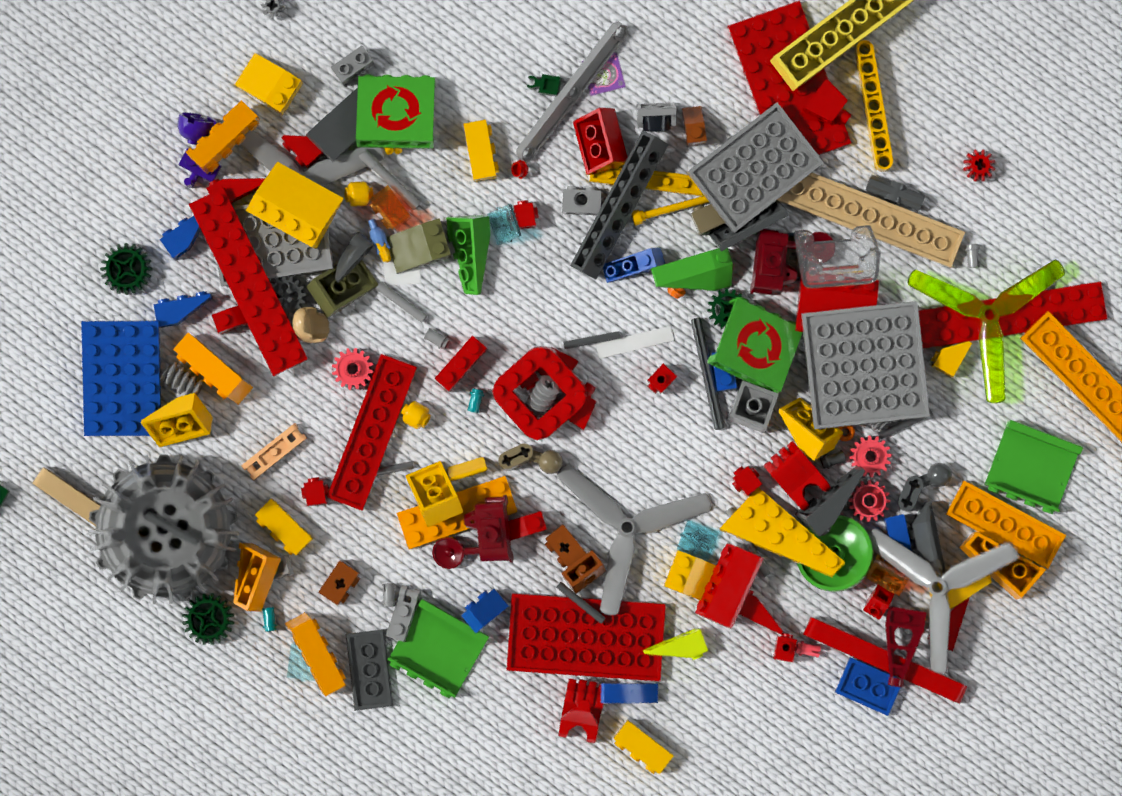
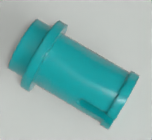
M473 388L472 392L470 391L471 397L467 411L479 413L482 397L485 396L483 390Z
M274 607L263 608V628H265V632L276 631L278 624L275 621Z

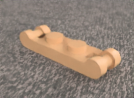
M296 423L242 465V468L250 473V478L253 481L307 439L305 434L300 433ZM290 434H292L295 437V440L292 443L287 438ZM256 461L261 466L258 470L253 466Z

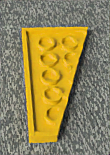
M759 487L720 527L722 532H727L767 551L789 558L798 564L808 566L810 569L831 578L845 564V561Z

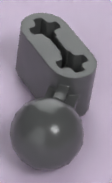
M935 463L928 469L927 474L920 477H909L898 500L899 508L905 512L911 511L923 487L931 484L936 487L947 485L952 477L949 466L944 463ZM917 480V485H919L920 487L915 488L911 494L910 503H912V506L908 505L907 508L903 507L904 503L901 502V500H906V498H908V495L911 491V485L909 484V482Z

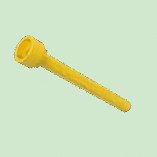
M705 196L645 212L643 210L639 211V209L633 210L631 216L634 225L637 226L646 221L645 219L705 204L709 201Z

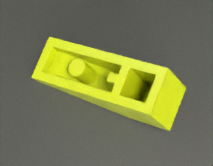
M695 628L643 650L644 654L692 658V660L703 657V653L708 651L701 630Z

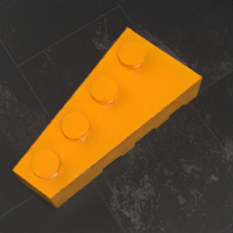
M242 100L223 117L224 122L222 124L219 122L211 128L208 137L202 136L197 141L198 144L194 150L189 148L185 152L206 174L214 172L219 166L218 162L222 158L226 159L232 153L231 149L236 144L239 145L245 140L246 133L249 130L253 131L259 125L258 121L260 118Z
M189 332L173 349L178 354L176 358L184 364L188 362L191 365L189 369L197 376L199 374L205 377L203 381L211 388L215 386L218 389L216 393L223 399L228 397L239 405L253 389L249 383L244 381L240 375L228 367L226 363L214 355L212 351Z
M976 531L959 548L970 558H973L1001 545ZM1019 556L1017 560L990 573V576L1017 600L1027 593L1047 569L1039 567L1032 563V561Z
M304 612L286 622L285 625L292 632L293 640L299 650L302 651V657L308 667H310V672L322 694L326 697L346 686L343 681L346 679L341 668L337 669L335 665L337 660L333 652L329 653L326 648L329 645L324 635L320 636L317 631L320 627L316 619H311Z

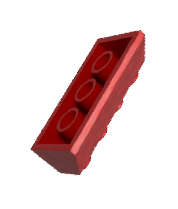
M727 543L721 551V557L713 569L710 581L705 586V592L697 604L695 613L712 622L732 629L764 558Z

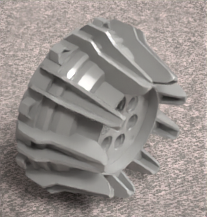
M161 454L157 463H150L148 455H145L146 464L134 468L131 460L129 461L132 469L130 472L126 473L119 469L114 472L113 478L115 483L112 487L102 483V486L108 490L102 500L96 497L93 498V500L101 505L99 510L91 511L89 514V520L96 524V530L87 532V535L95 534L97 547L90 548V551L100 550L101 556L96 561L99 569L109 568L112 572L107 581L109 582L114 576L124 584L119 590L120 592L128 585L133 588V598L141 600L146 594H152L153 604H156V596H169V604H172L173 594H179L186 600L192 598L193 588L199 586L205 592L206 590L201 584L206 582L211 576L216 582L218 581L213 572L216 569H226L228 567L229 561L224 556L226 550L236 551V548L229 547L231 534L239 535V532L230 531V525L238 520L237 513L227 510L226 504L234 499L230 498L225 501L219 489L226 485L223 483L215 487L213 485L215 474L210 470L202 473L197 472L198 461H196L194 468L181 464L182 455L177 464L171 463L168 455ZM167 505H173L176 508L174 515H166L164 510ZM154 508L157 512L156 516L176 527L179 520H186L188 528L185 532L200 539L198 544L194 546L169 531L166 534H160L158 532V525L145 519L146 510ZM142 526H146L150 530L149 535L145 538L140 537L138 534V530ZM173 538L181 540L182 544L179 549H173L170 546V541ZM154 541H159L162 544L160 552L156 553L151 550V544Z

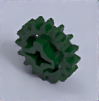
M727 288L724 294L719 290L718 297L712 295L714 302H708V305L712 306V308L707 309L708 313H712L709 320L715 319L713 325L716 326L719 323L721 330L727 324L723 320L730 316L729 312L727 314L724 313L725 308L723 306L728 307L730 305L733 308V305L729 303L730 301H724L721 298L731 297L735 299L742 297V293L738 296L735 295V289L732 293H729ZM716 305L720 308V314L718 316L715 313Z

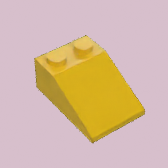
M254 53L235 83V86L281 115H284L303 85L299 78Z
M196 393L177 397L142 419L141 424L159 447L209 435L213 417Z
M801 398L779 409V413L799 449L813 460L832 451L843 434L837 427L814 429L812 408Z
M441 461L405 475L427 527L463 513L458 496Z
M677 550L664 586L701 600L705 592V586L710 581L716 565Z

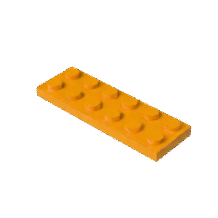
M506 476L456 492L463 513L430 527H427L418 506L398 512L397 516L408 549L470 529L464 525V516L466 513L475 510L476 503L485 502L486 497H503V495H507L508 515L517 513L518 511Z
M963 481L945 514L1001 545L1006 543L1012 544L1018 554L1046 569H1049L1066 537L1060 531L966 481Z

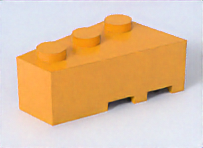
M239 542V549H241L240 561H237L239 574L238 579L235 581L233 603L247 611L261 612L281 558L253 543Z

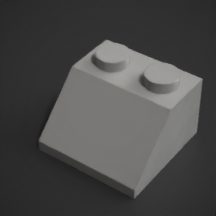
M742 381L727 420L764 433L779 394Z

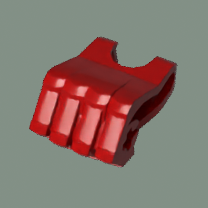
M791 441L787 445L788 449L785 447L781 448L778 451L781 455L774 454L771 457L773 462H766L764 467L790 498L803 511H806L809 508V503L804 498L805 488L809 485L819 486L824 492H828L831 490V486L799 447Z
M569 679L558 736L566 738L569 730L575 726H582L587 733L586 741L588 743H595L604 704L601 703V684L599 687H596V682L589 681V685H586V680L580 679L579 683H576L577 680Z

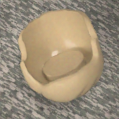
M303 307L294 313L292 327L297 338L307 343H321L327 339L330 329L329 321L325 314L317 312V309L314 307Z

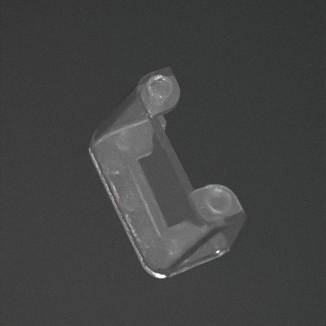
M870 225L854 228L850 239L814 242V236L811 231H795L794 239L800 274L805 287L821 288L870 284L878 278L881 251Z

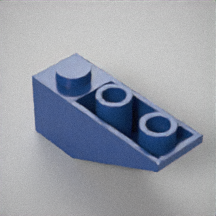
M194 216L189 219L187 217L178 223L179 226L174 230L169 229L162 234L163 237L160 241L175 260L192 248L201 231Z
M661 247L650 248L605 263L603 272L606 282L609 283L651 271V268L664 265L665 260Z
M207 291L195 293V297L188 298V295L177 296V300L169 301V298L158 300V304L153 305L156 320H159V327L165 328L181 324L209 302L213 296L207 294Z

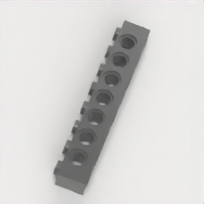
M642 130L570 265L571 267L595 280L597 279L669 144Z

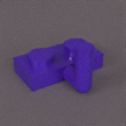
M184 153L178 164L192 172L190 177L184 180V184L188 188L194 186L199 176L209 182L215 180L222 167L219 165L214 172L206 174L186 153Z

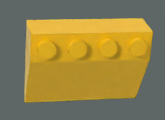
M277 162L254 194L246 211L308 246L317 249L344 198Z

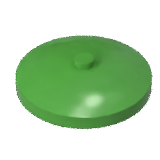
M839 515L835 523L830 527L831 530L824 536L821 535L819 537L808 527L806 529L845 561L841 569L831 578L810 569L808 566L797 563L801 574L810 584L828 592H841L853 588L865 578L873 562V545L866 530L857 521Z

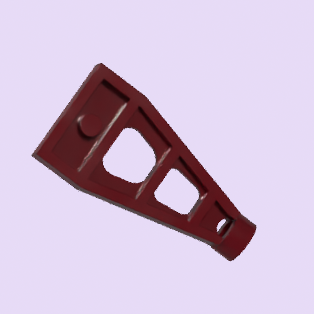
M888 607L885 629L890 675L888 679L889 686L903 688V679L924 632L927 612ZM902 628L912 631L913 636L908 645L901 646L896 643V629ZM896 649L907 652L903 665L894 663V651ZM894 675H899V676H900V679H899V678H893V676H894Z

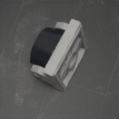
M675 103L636 105L638 128H643L644 131L658 132L671 130V126H676Z

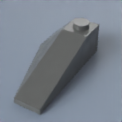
M858 466L838 479V485L832 486L830 491H823V495L817 500L815 498L811 499L808 502L809 508L806 511L798 510L795 513L796 517L815 535L819 537L826 535L831 530L830 527L837 520L865 470Z

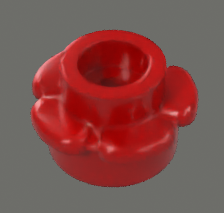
M518 160L513 163L511 171L514 177L523 179L528 174L529 167L525 161Z

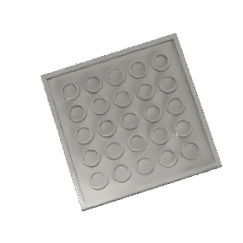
M917 301L801 314L814 429L930 417Z

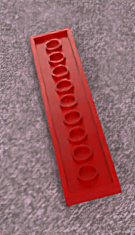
M220 188L190 203L189 206L272 375L276 376L308 360L225 189Z
M1101 281L919 310L922 349L1026 333L1047 311L1062 326L1106 320L1107 314Z

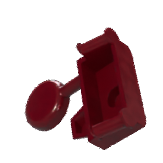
M762 229L757 232L750 294L771 295L772 291H782L783 285L795 283L797 278L796 269L785 264L787 248L803 250L806 259L812 263L824 264L828 262L835 252V243L832 237L824 232H814L808 235L804 242L789 241L788 234L779 233L778 230Z
M503 495V497H486L485 502L476 503L475 510L465 514L464 525L467 528L477 530L479 547L464 548L460 540L455 537L446 536L439 539L433 547L432 555L434 561L442 568L452 569L462 563L465 555L480 554L481 561H510V563H513L514 557L511 551L507 513V495Z

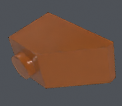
M701 106L682 108L687 146L706 144L707 138Z

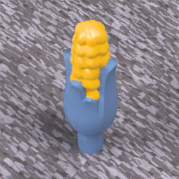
M375 218L368 221L371 228V241L374 243L377 255L381 256L383 262L388 263L391 260L389 251L391 247L387 242L384 230L378 227Z

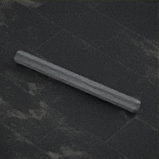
M694 318L691 320L713 425L715 430H721L725 426L712 366L707 363L709 353L701 318Z

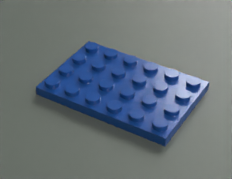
M159 320L81 321L84 436H150L141 424V420L161 408Z

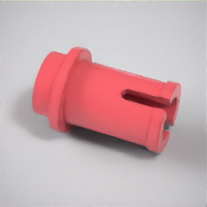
M804 641L797 642L795 653L799 654V656L803 654L818 658L821 646L806 644Z

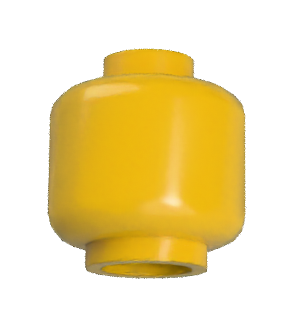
M364 181L350 182L344 189L345 201L352 207L367 206L370 199H373V188H369L368 183Z
M417 401L405 404L401 411L403 422L414 429L424 428L431 418L429 408Z

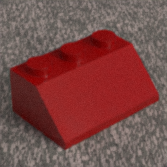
M599 107L573 121L587 175L613 170L625 164L628 157L615 108Z

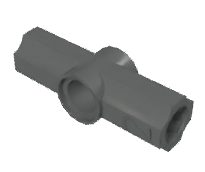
M871 175L865 191L883 197L884 200L890 203L901 204L917 211L920 210L925 195L910 190L901 183L887 181Z

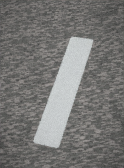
M671 326L622 337L621 339L596 344L598 357L601 359L674 340Z

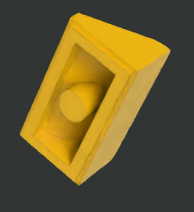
M484 457L447 468L450 481L452 482L488 470Z

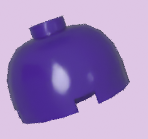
M182 112L178 117L179 133L183 138L188 139L187 142L193 145H197V141L202 136L208 137L211 128L217 124L215 119L207 117L206 120L201 117V114Z

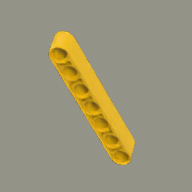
M862 40L855 48V58L875 168L877 171L885 172L892 166L893 156L873 44L868 40ZM866 46L869 49V53L862 54L859 51V47ZM865 64L870 65L872 72H864L862 66ZM872 83L875 86V91L869 92L866 89V84ZM876 102L879 109L876 111L871 110L869 103ZM875 120L880 121L882 128L875 129L872 126V122ZM882 139L885 142V147L878 148L875 141ZM880 158L888 160L887 167H882L879 164Z

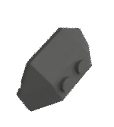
M927 501L910 524L911 529H908L910 540H914L915 548H912V552L929 562L939 575H944L946 570L932 503Z

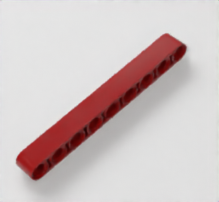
M810 617L803 635L889 672L887 650ZM894 654V663L903 665L906 659ZM912 661L904 677V680L958 704L961 703L968 687Z

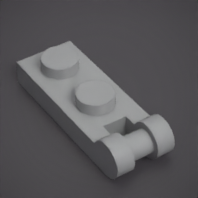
M401 586L386 633L387 637L402 642L406 641L420 599V590H411L408 586ZM406 596L412 598L411 603L405 602Z

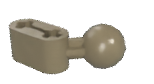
M525 443L502 453L498 460L499 465L505 471L514 470L532 461L539 464L540 469L546 474L557 473L563 464L562 456L555 450H547L541 453L533 450L530 445ZM523 449H525L526 451L530 450V452H528V457L526 458L524 457V455L520 456L522 454ZM504 458L513 459L510 461V466L503 464L505 462Z

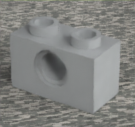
M361 45L331 66V69L344 86L373 66L374 62Z
M567 186V189H563L562 214L597 215L600 211L601 190H598L597 187H586V190H578L577 186ZM579 196H585L587 203L579 205L576 199Z

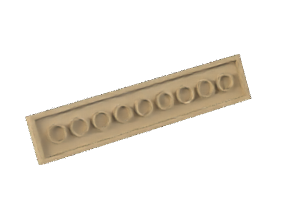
M814 173L809 174L777 199L783 204L949 268L953 265L965 234L964 231Z

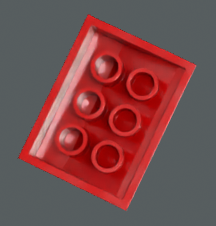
M803 270L799 282L795 331L803 332L801 316L803 313L877 306L879 280Z

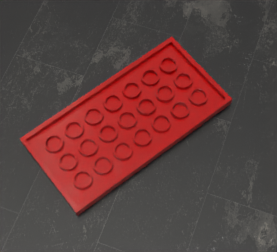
M800 0L728 26L759 116L778 102L818 156L851 144L845 124L838 118H835L831 124H828L803 111L825 79H828L825 69L792 91L770 62L776 54L810 30Z
M512 593L506 671L647 681L661 680L662 656L644 654L643 650L663 642L666 604L621 601L619 613L617 615H607L600 611L601 600L582 598L606 618L600 624L568 597Z

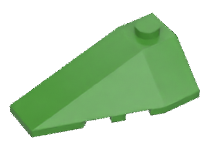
M489 216L446 217L447 236L449 243H453L455 253H453L454 260H458L460 267L458 273L464 294L481 295L490 241Z
M718 248L651 268L656 287L716 291L732 286L733 263L728 248L723 251Z

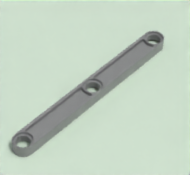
M614 22L520 143L516 151L520 159L528 162L534 158L628 34L627 26L620 22ZM621 27V32L616 36L617 29ZM575 87V92L570 96L571 89ZM529 148L527 155L523 156L524 150Z

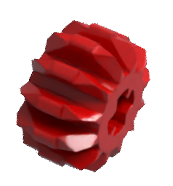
M977 149L973 151V155L968 153L966 156L969 160L963 161V164L968 165L963 168V171H970L967 177L970 178L974 175L973 181L975 182L979 177L982 182L985 181V176L990 178L992 174L989 171H995L996 169L990 166L995 163V160L989 161L992 154L989 153L984 156L985 150L983 149L980 155ZM979 161L981 162V166H983L980 170H978V166L975 165Z

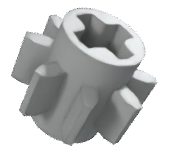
M266 0L265 4H261L262 8H266L263 14H270L271 19H274L276 15L281 17V10H285V6L280 5L283 0ZM275 3L277 7L274 8V11H271L269 6Z

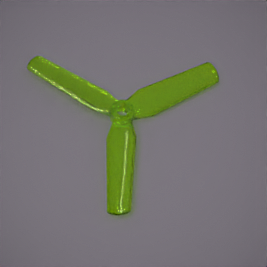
M1055 259L1001 292L992 305H985L975 295L918 270L911 272L908 278V285L964 316L980 319L982 326L979 334V345L986 401L989 403H1001L1006 398L1004 339L998 323L999 317L1017 311L1063 277L1065 270L1063 265ZM986 310H991L994 313L992 320H988L985 317Z

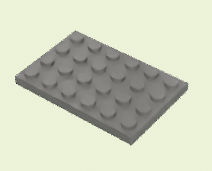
M777 102L686 173L731 231L735 233L824 162Z
M248 205L233 207L268 279L334 269L328 229L319 246L315 249L247 212ZM218 265L220 284L222 287L228 286Z

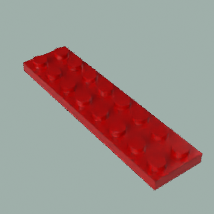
M383 354L380 355L327 498L361 511L364 510L417 367Z

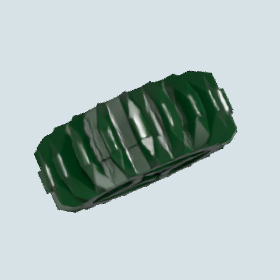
M125 243L124 249H122V246L118 244V251L110 248L113 254L105 253V256L109 259L108 261H101V263L106 265V267L100 268L101 271L106 272L101 277L103 279L109 278L105 284L108 286L113 283L110 289L114 291L117 288L118 294H121L123 289L125 295H129V289H131L133 294H136L135 287L143 290L140 284L148 285V282L144 279L145 277H152V275L147 273V271L153 270L152 267H147L152 261L150 259L144 260L148 257V254L143 253L141 255L143 251L141 247L136 250V245L132 244L129 249V244ZM123 254H133L131 258L129 257L124 262L117 259ZM137 259H139L141 263L140 275L135 271ZM113 263L119 269L116 279L112 275ZM119 264H122L123 266L127 267L130 265V271H132L134 274H131L130 272L123 273V271L125 270H123V267ZM129 276L136 279V281L130 284H120L122 280Z
M203 593V600L199 596H195L197 603L190 600L189 603L192 608L188 606L184 608L186 611H189V614L182 615V617L188 618V621H183L182 624H189L185 632L192 631L189 638H193L196 635V643H199L202 638L203 645L207 644L208 639L210 644L214 645V638L220 643L222 642L220 635L224 638L228 637L224 631H232L228 624L233 625L234 621L229 620V617H234L235 615L234 613L228 614L227 611L231 610L232 606L225 608L227 600L220 603L222 596L218 595L216 600H214V593L210 594L209 599L207 594ZM204 603H212L211 608L206 613L196 610ZM218 607L223 613V623L216 618ZM211 614V619L214 622H208L206 625V619L203 616ZM194 615L201 621L199 631L194 625ZM211 625L221 628L213 635L204 634Z

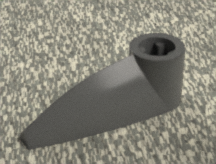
M357 232L351 238L339 259L335 275L338 283L359 264L374 246V243L360 232Z

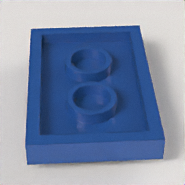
M849 657L835 693L888 716L901 687L888 685L889 674Z

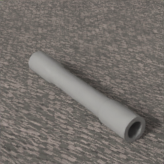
M365 149L358 156L399 194L401 199L411 209L414 210L420 205L421 201L381 165L379 160L368 149Z

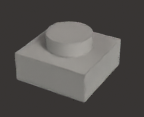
M289 555L280 556L281 560L274 579H280L293 574Z

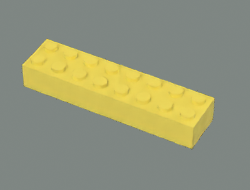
M849 0L776 54L770 62L791 90L794 91L910 5L914 0Z

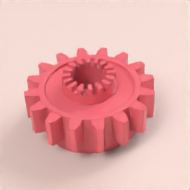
M347 348L346 354L339 352L340 359L334 358L337 364L332 365L336 369V371L332 372V375L338 376L335 380L336 382L342 381L341 387H345L347 384L349 390L352 389V386L359 390L360 384L366 386L365 381H371L369 374H373L374 371L370 370V367L374 364L368 363L371 357H364L365 352L363 350L359 354L357 348H354L353 352ZM351 364L358 366V371L355 374H349L348 367Z
M868 435L866 441L861 437V443L854 442L856 448L850 449L853 455L849 459L854 461L851 467L858 466L865 470L863 477L869 473L870 478H872L874 472L880 476V470H887L885 464H891L887 460L888 457L892 456V454H887V450L890 447L883 446L885 440L878 442V436L872 440L871 435ZM868 451H872L875 454L873 462L866 460V453Z
M868 480L866 485L863 481H860V487L856 486L855 492L851 494L852 498L848 499V502H852V505L848 508L855 510L852 514L853 516L860 515L859 520L866 517V521L870 522L871 517H873L877 521V515L883 517L884 513L882 511L889 509L886 507V503H890V500L886 499L889 492L884 493L885 486L878 487V481L872 484L871 480ZM867 495L873 498L874 502L871 506H867L864 503V498Z

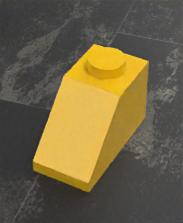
M968 341L943 348L939 352L936 351L931 359L933 362L931 367L949 377H954L972 343Z

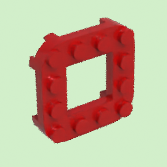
M537 346L530 349L496 380L492 390L497 404L526 436L534 440L547 438L582 408L587 397L584 382L573 373L553 348L546 346ZM542 367L566 396L538 419L513 390L538 368Z

